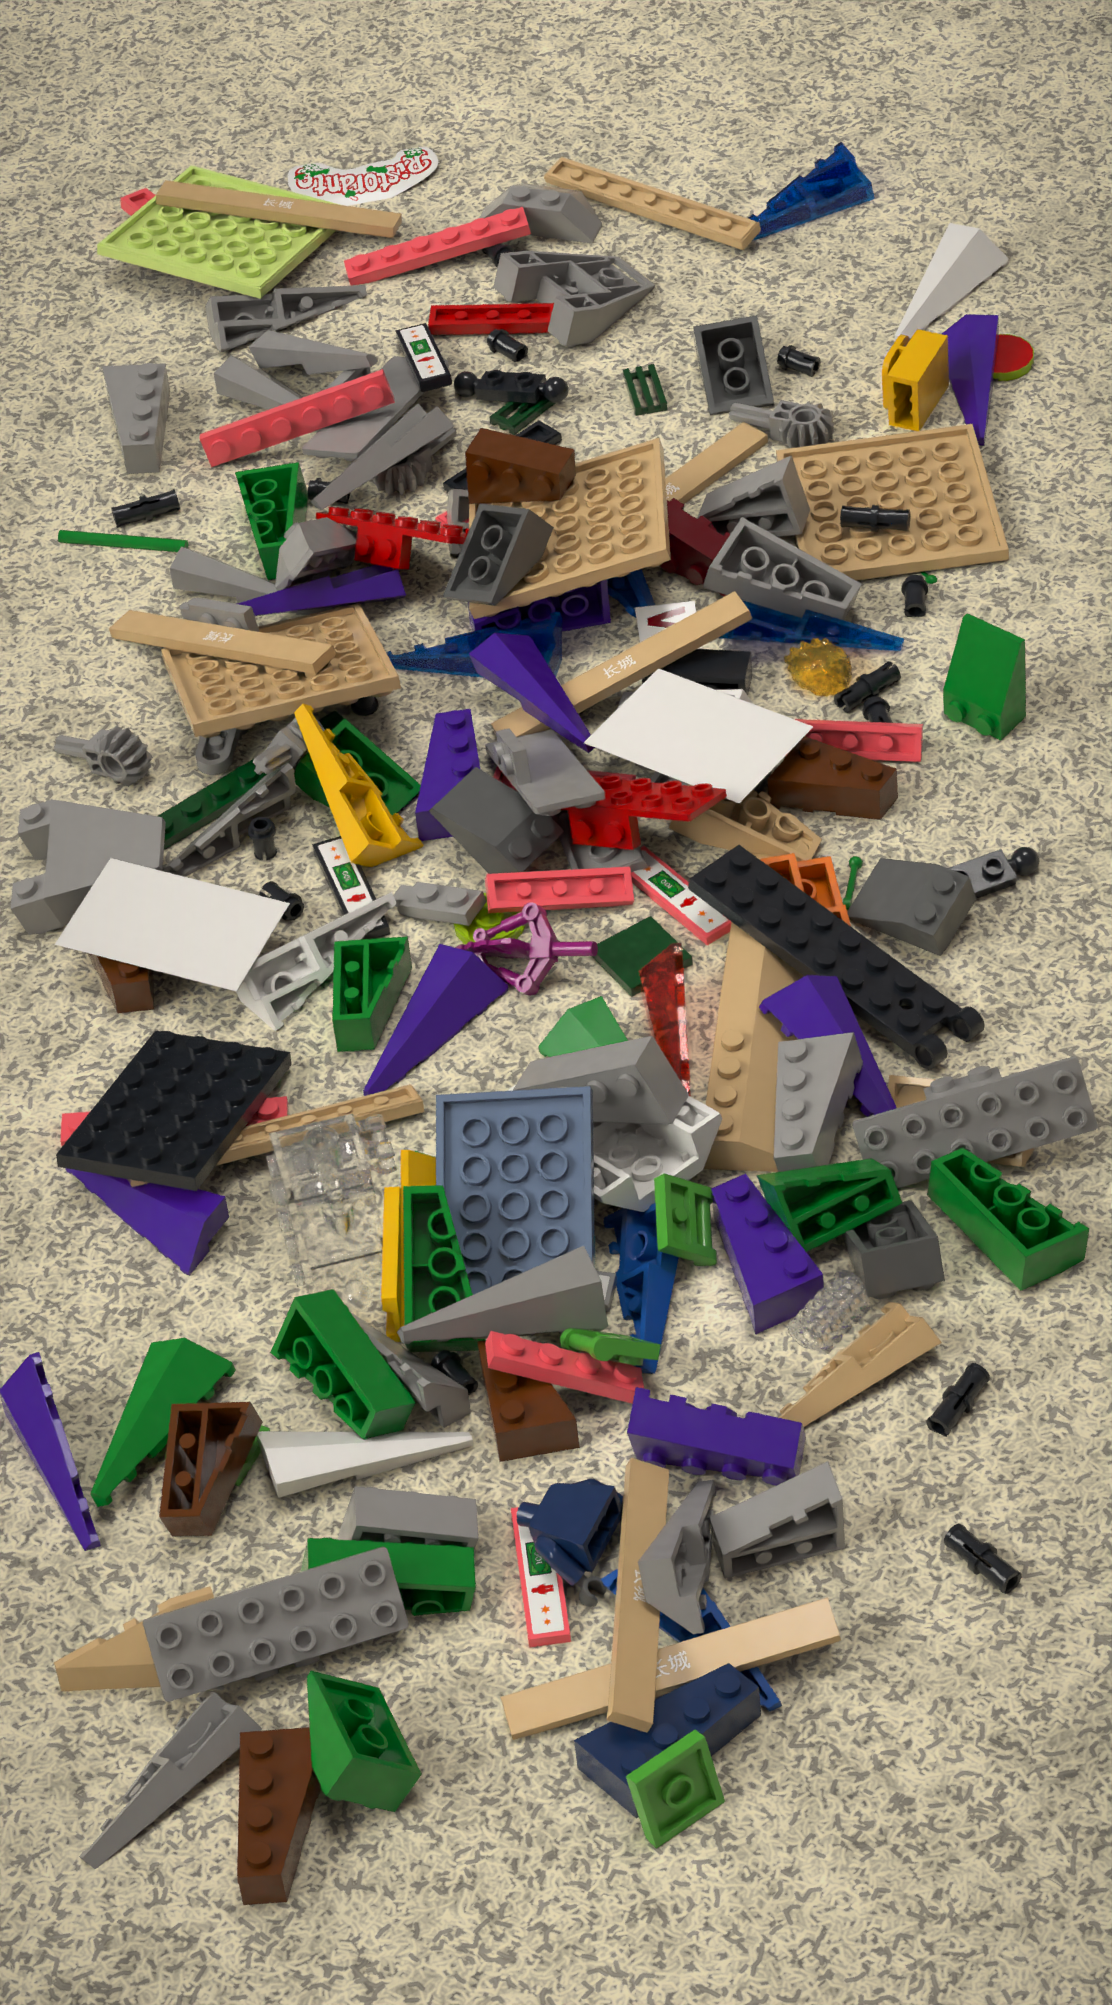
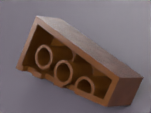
M310 1727L240 1732L237 1880L243 1905L288 1901L301 1857V1849L305 1836L308 1834L316 1799H318L321 1790L320 1783L312 1768Z

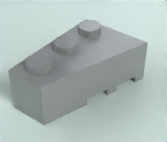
M792 455L707 493L697 518L702 515L710 520L716 531L722 535L726 532L731 534L742 517L777 537L802 534L810 507Z
M828 1461L709 1517L712 1543L725 1579L845 1549L843 1499Z
M355 1486L338 1534V1540H372L390 1543L411 1542L424 1545L474 1547L475 1549L478 1541L476 1499Z

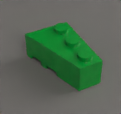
M408 936L334 941L332 1022L337 1052L375 1049L412 970Z
M872 1158L756 1175L766 1201L806 1252L903 1203L890 1169Z

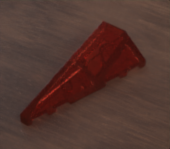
M672 943L639 970L641 995L652 1036L691 1097L682 943Z

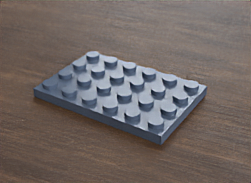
M590 1086L436 1095V1185H443L473 1295L581 1246L585 1247L595 1267L593 1090Z

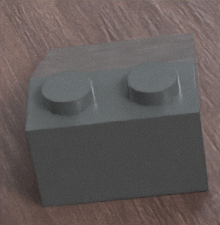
M757 315L693 327L696 354L710 415L730 412L733 403L758 408L774 405Z
M480 503L443 597L449 600L496 606L542 558L554 527L530 509Z
M477 767L429 810L488 874L523 872L564 832L550 816L535 814L517 791Z
M880 858L847 913L851 921L941 956L975 903L976 896L970 877L932 863Z
M912 1200L904 1201L902 1204L842 1234L859 1285L868 1298L886 1299L894 1296L897 1291L906 1289L915 1291L927 1290L932 1288L934 1283L945 1281L938 1236Z

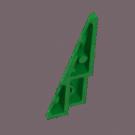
M600 996L567 1009L540 1043L538 1049L543 1056L553 1057L625 1042L628 1039L603 997Z

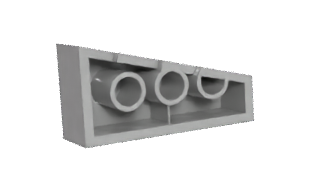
M166 363L102 366L107 396L127 474L160 473L170 399Z

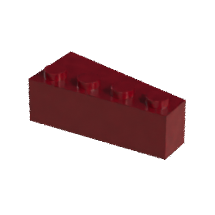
M675 498L670 501L667 500L671 560L663 562L659 567L667 573L683 576L695 585H704L709 566L727 541L730 533L726 532L724 535L718 533L710 520L702 515L698 519L683 510L684 504Z

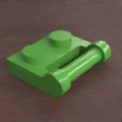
M665 1173L654 1178L658 1251L694 1261L695 1266L716 1265L717 1251L712 1248L710 1205L713 1203L711 1188Z
M568 1328L563 1331L560 1337V1344L563 1349L590 1353L594 1359L600 1361L613 1359L625 1364L642 1366L643 1359H659L661 1344L628 1335Z

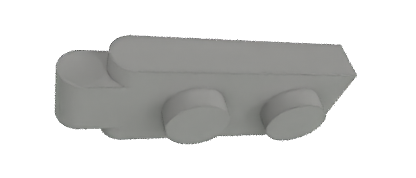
M192 598L180 605L183 619L259 632L251 606L203 598Z
M416 882L414 886L401 885L393 895L397 902L395 906L401 915L468 926L486 903L483 891Z

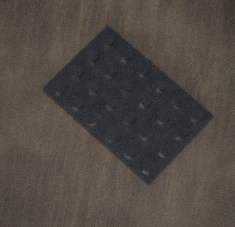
M155 1030L57 1152L58 1167L197 1191L292 1065L290 1052L275 1050L271 1047H255L238 1042L207 1039L203 1036L193 1037L175 1034L170 1031Z

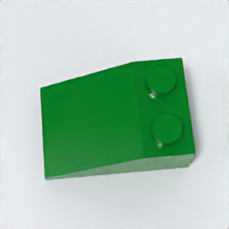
M968 613L964 615L943 688L944 714L954 722H963L975 728L984 736L990 735L999 740L1007 736L1026 718L1025 639Z
M344 718L332 730L335 735L332 741L341 753H350L382 792L381 798L391 815L399 813L419 794L421 785L348 720ZM308 752L296 767L294 772L295 784L313 800L330 808Z
M311 1670L307 1675L311 1761L321 1790L325 1796L336 1801L345 1800L362 1804L370 1809L379 1808L395 1812L422 1773L380 1688Z

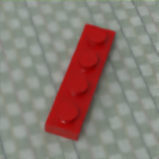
M554 303L431 305L428 328L432 335L490 334L495 329H504L509 334L549 333L548 327Z

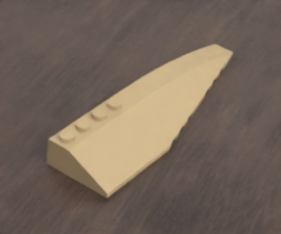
M750 852L758 859L774 857L772 855ZM733 922L731 923L706 1097V1105L719 1112L722 1121L703 1169L778 1172L774 1161L778 1042L798 1039L794 1035L787 1037L781 1031L783 1024L772 1013L764 1014L759 1006L762 1000L801 979L804 975Z

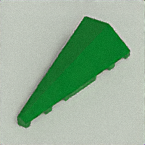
M185 1337L152 1342L150 1344L90 1493L97 1507L109 1505L113 1501L111 1497L112 1491L123 1480L131 1482L137 1476L135 1467L146 1456L154 1458L165 1447L168 1441L171 1405L197 1403L201 1398L208 1401L215 1394L213 1389L215 1383L221 1377H231L235 1373L236 1369L231 1361Z

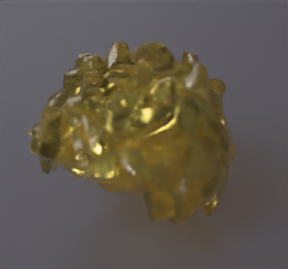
M819 638L811 639V644L801 641L800 648L791 647L790 654L784 656V662L789 665L787 671L791 672L792 680L800 688L810 690L816 696L828 697L829 695H835L848 688L852 681L850 657L842 648L833 645L826 638H823L821 641Z

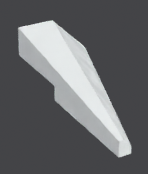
M949 223L895 334V341L901 334L909 336L911 339L917 329L926 330L933 320L938 316L942 317L970 295L976 286L983 281L989 280L995 271L1000 267L1004 268L1008 264V257L980 228Z
M392 892L258 957L236 992L240 1001L274 1031L280 1029L284 1025L282 1020L299 1009L316 987L321 985L334 971V941L361 940L377 925V922L383 915L396 905L397 902Z
M261 1431L256 1436L278 1498L354 1475L356 1480L473 1446V1439L469 1432H394L365 1440L356 1432Z

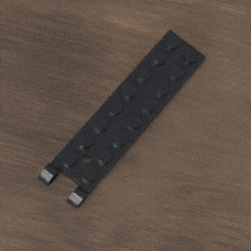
M741 845L736 846L689 878L688 889L802 975L837 976L853 1013L915 1058L921 1067L928 1070L933 1069L947 1058L948 1051L946 1045L938 1036L934 1035L944 1026L965 1042H969L984 1030V1020L976 1009L969 1006L963 1009ZM901 1006H907L911 1009H903Z

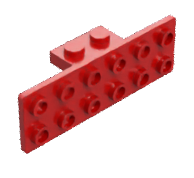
M329 507L328 513L316 512L315 518L327 517L336 523L357 526L354 560L397 569H409L412 537L450 544H464L470 528H466L465 533H463V526L443 524V527L440 528L441 522L420 520V523H418V518L398 516V519H395L396 514L376 512V515H373L374 510L354 508V511L348 514V508Z
M611 775L603 778L593 777L604 790L605 799L596 801V804L591 807L576 808L572 806L561 810H568L573 844L634 850L641 845L637 817L692 821L726 798L727 794L726 789L713 788L708 783L688 786L682 785L680 781L654 783L649 778L621 780L620 776Z

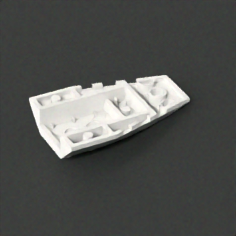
M515 1085L507 1091H513ZM688 1096L673 1124L593 1121L594 1198L604 1204L641 1212L646 1211L650 1205L655 1203L654 1178L665 1173L689 1181L703 1170L722 1121L721 1114Z

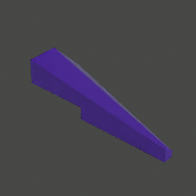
M375 564L332 578L326 576L237 604L251 606L254 616H263L357 603L404 598L406 593L398 569L393 570L392 567Z
M493 633L469 653L476 672L519 700L525 712L587 753L595 749V747L584 744L591 734L531 637L527 635Z
M439 944L363 1090L364 1096L385 1091L395 1082L399 1083L406 1077L408 1071L419 1062L423 1063L451 1040L473 1017L479 1016L487 1010V1006L497 997L505 995L509 990L508 985L473 952Z
M65 1168L69 1174L72 1173L80 1180L86 1189L92 1194L95 1193L106 1203L109 1209L139 1235L148 1239L158 1248L162 1255L171 1259L180 1267L184 1274L189 1276L210 1251L208 1243L229 1218L226 1197L200 1189L194 1191L154 1183L131 1187L128 1179Z
M40 1353L30 1354L0 1388L4 1413L84 1551L100 1547L99 1537L89 1512L87 1500L80 1486L77 1468L53 1399L50 1384H48Z

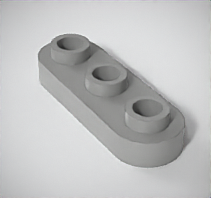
M236 728L224 730L219 735L210 738L200 736L195 753L198 769L207 775H218L227 771L232 764L241 730Z

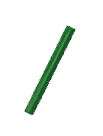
M59 530L58 533L59 543L178 552L181 547L188 548L189 546L188 540L70 530Z

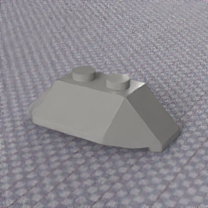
M526 183L509 187L487 205L479 217L486 218L500 214L508 209L523 207L531 236L593 244L602 227V222L582 191Z
M327 517L294 523L285 533L284 538L286 541L279 549L275 588L280 591L328 576L337 568L344 569L351 565L355 559L357 533Z

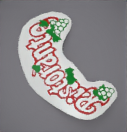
M418 147L400 150L391 160L375 162L348 170L333 168L322 163L299 165L289 170L288 185L292 192L349 206L392 198L406 191L436 170L438 158L428 147Z

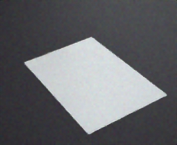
M657 669L584 744L692 786L708 783L713 788L726 789V799L740 803L813 726Z
M110 858L55 945L237 992L290 903Z

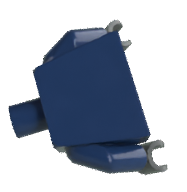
M593 1478L572 1484L554 1483L549 1486L540 1504L522 1502L517 1511V1523L519 1526L529 1528L537 1554L571 1586L576 1584L581 1588L579 1592L580 1603L588 1607L596 1606L598 1600L588 1590H595L604 1596L607 1588L603 1585L602 1578L597 1576L587 1578L584 1573L586 1571L593 1573L619 1522L621 1525L623 1495L616 1491L615 1486L605 1485Z

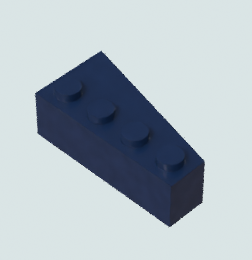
M727 1663L655 1699L653 1725L647 1733L609 1722L575 1739L577 1768L635 1818H638L639 1816L626 1776L693 1730H697L705 1736L712 1757L761 1716L759 1687L730 1663Z

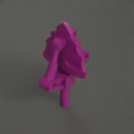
M533 902L527 903L523 907L522 912L502 920L498 926L489 930H484L483 928L476 929L473 933V939L476 942H468L466 945L461 944L455 947L473 952L504 982L516 987L519 992L528 996L538 993L541 982L554 963L558 962V957L596 956L598 952V946L595 941L560 942L546 917V910ZM529 923L532 933L530 943L515 938L490 940L502 931L509 932ZM486 957L523 958L530 961L523 975H519L504 967L498 968L489 964Z

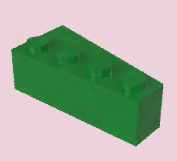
M299 462L235 472L267 580L276 579L279 549L286 541L284 535L287 530L296 522H306L308 490Z
M965 1148L958 1149L931 1161L927 1196L1020 1291L1060 1274L1085 1260L1090 1228L1079 1221L1075 1224L1070 1223L1062 1217L1063 1211L1052 1204L1045 1207L1031 1198V1191L1021 1184L1014 1185L1002 1179V1172Z
M443 1185L403 1186L405 1325L473 1295ZM472 1337L454 1338L442 1342L424 1340L412 1341L410 1344L405 1345L410 1352H441L443 1350L478 1351L477 1342L485 1341V1339H473Z
M330 1289L294 1297L270 1353L278 1360L286 1359L290 1363L289 1370L298 1379L305 1377L314 1385L312 1392L320 1400L329 1399L333 1403L334 1413L363 1440L402 1431L415 1405V1401L335 1290Z
M307 1538L301 1571L379 1547H385L389 1553L404 1609L411 1610L413 1616L470 1611L476 1589L474 1547L424 1545L411 1542L390 1543L372 1540Z

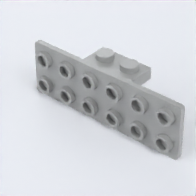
M394 356L380 369L384 370L394 395L395 403L320 429L302 447L303 454L313 455L317 458L335 457L354 461L376 442L424 394V392L420 391L406 358ZM444 360L447 368H449L448 360ZM370 367L344 370L326 389L371 373Z
M508 728L496 731V742L485 744L486 752L535 814L552 816L560 813L563 808L572 806L587 808L595 805L596 801L605 799L604 790L553 730L516 737Z
M1076 1056L1005 1077H1001L998 1067L980 1066L970 1070L967 1076L954 1080L952 1077L939 1078L931 1082L930 1087L923 1088L926 1100L862 1118L852 1123L862 1159L872 1158L888 1167L897 1188L929 1179L931 1161L961 1148H965L983 1161L988 1162L1094 1131L1098 1128L1081 1066Z
M385 1547L369 1550L143 1620V1627L163 1697L167 1702L254 1676L255 1680L265 1679L278 1674V1668L293 1663L296 1668L318 1662L320 1660L319 1655L394 1633L409 1626L389 1553Z

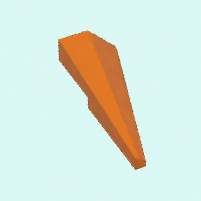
M795 853L760 859L851 926L846 905H843L831 856L797 861Z

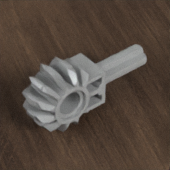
M781 400L774 411L733 403L730 409L729 418L731 420L769 428L770 439L787 444L789 448L826 444L829 439H833L834 423L829 409L823 408L822 403L812 405L810 401L806 404H799Z
M451 428L443 435L372 478L378 491L386 490L389 496L398 491L402 496L406 489L415 493L416 486H424L426 473L432 469L431 456L456 436V430Z
M296 718L277 733L263 753L254 758L253 763L256 765L254 771L257 774H269L287 763L293 767L295 772L299 761L309 752ZM317 721L321 729L324 731L325 729L323 728V725H321V723Z
M115 726L109 730L101 729L90 740L59 735L55 739L54 750L56 753L86 759L92 774L109 776L116 784L122 783L129 787L139 779L141 780L152 767L150 761L153 757L146 751L148 745L142 743L139 735L135 736L132 734L129 728L122 729Z

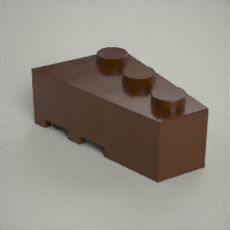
M480 428L465 451L469 504L561 500L576 476L574 449L494 430Z
M805 736L767 779L768 795L772 798L770 803L777 809H781V807L802 809V812L814 813V810L836 812V815L881 820L898 799L896 768Z
M87 953L118 1014L154 1010L153 970Z
M486 1340L477 1342L499 1462L580 1448L576 1418L553 1385L488 1368Z
M251 1402L171 1405L159 1518L172 1537L212 1536L263 1423Z

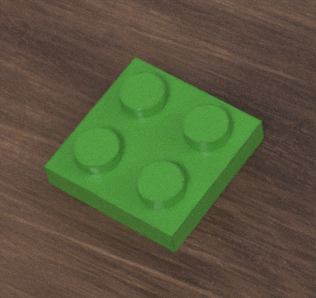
M693 1730L626 1776L645 1838L656 1849L725 1802L706 1738L697 1730Z

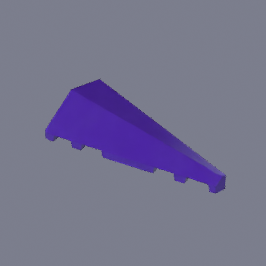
M966 314L944 331L942 335L948 336L949 382L958 406L962 411L965 424H973L978 445L984 446L999 339V315Z
M806 975L762 1000L759 1006L760 1010L764 1014L772 1013L783 1024L781 1031L787 1037L794 1035L797 1039L854 1032L863 1061L861 1071L856 1073L853 1081L855 1087L853 1095L862 1103L860 1111L866 1117L897 1108L837 976Z

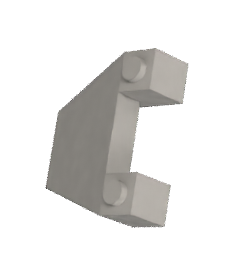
M518 251L501 253L493 288L502 294L505 300L511 303H520L524 300L537 299L540 303H554L548 332L557 338L560 344L567 347H575L578 344L592 343L655 288V284L617 256ZM612 264H616L619 268L625 271L628 275H630L640 284L634 282L632 279H630L628 276H626L623 272H621Z
M53 799L20 809L18 835L35 860L47 859L44 874L13 883L10 909L28 935L42 934L67 925L110 858L162 871L165 820L163 817Z

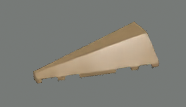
M888 1302L881 1308L885 1315L872 1326L869 1324L865 1325L858 1332L860 1336L846 1348L841 1349L803 1387L807 1393L793 1405L791 1403L786 1404L780 1410L781 1415L778 1418L801 1422L803 1427L942 1342L923 1317L910 1316L901 1303Z

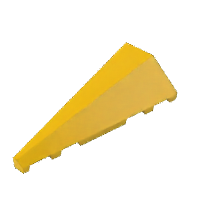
M302 704L294 712L351 863L374 867L422 848L424 846L422 841L418 837L410 838L401 827L404 819L400 814H390L381 798L382 792L351 754L341 753L333 744L334 733L330 729L324 731L321 729L313 715L314 709L312 706Z

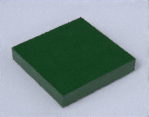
M651 916L597 944V955L592 956L631 997L693 965L692 956Z

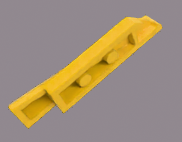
M401 1150V1188L384 1187L381 1302L382 1310L387 1312L386 1336L395 1342H401L397 1331L400 1327L405 1326L403 1186L436 1185V1158L411 1150Z

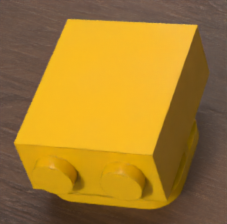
M917 329L911 339L909 336L899 335L888 351L882 366L883 407L888 409L889 425L920 431L949 387L948 336Z

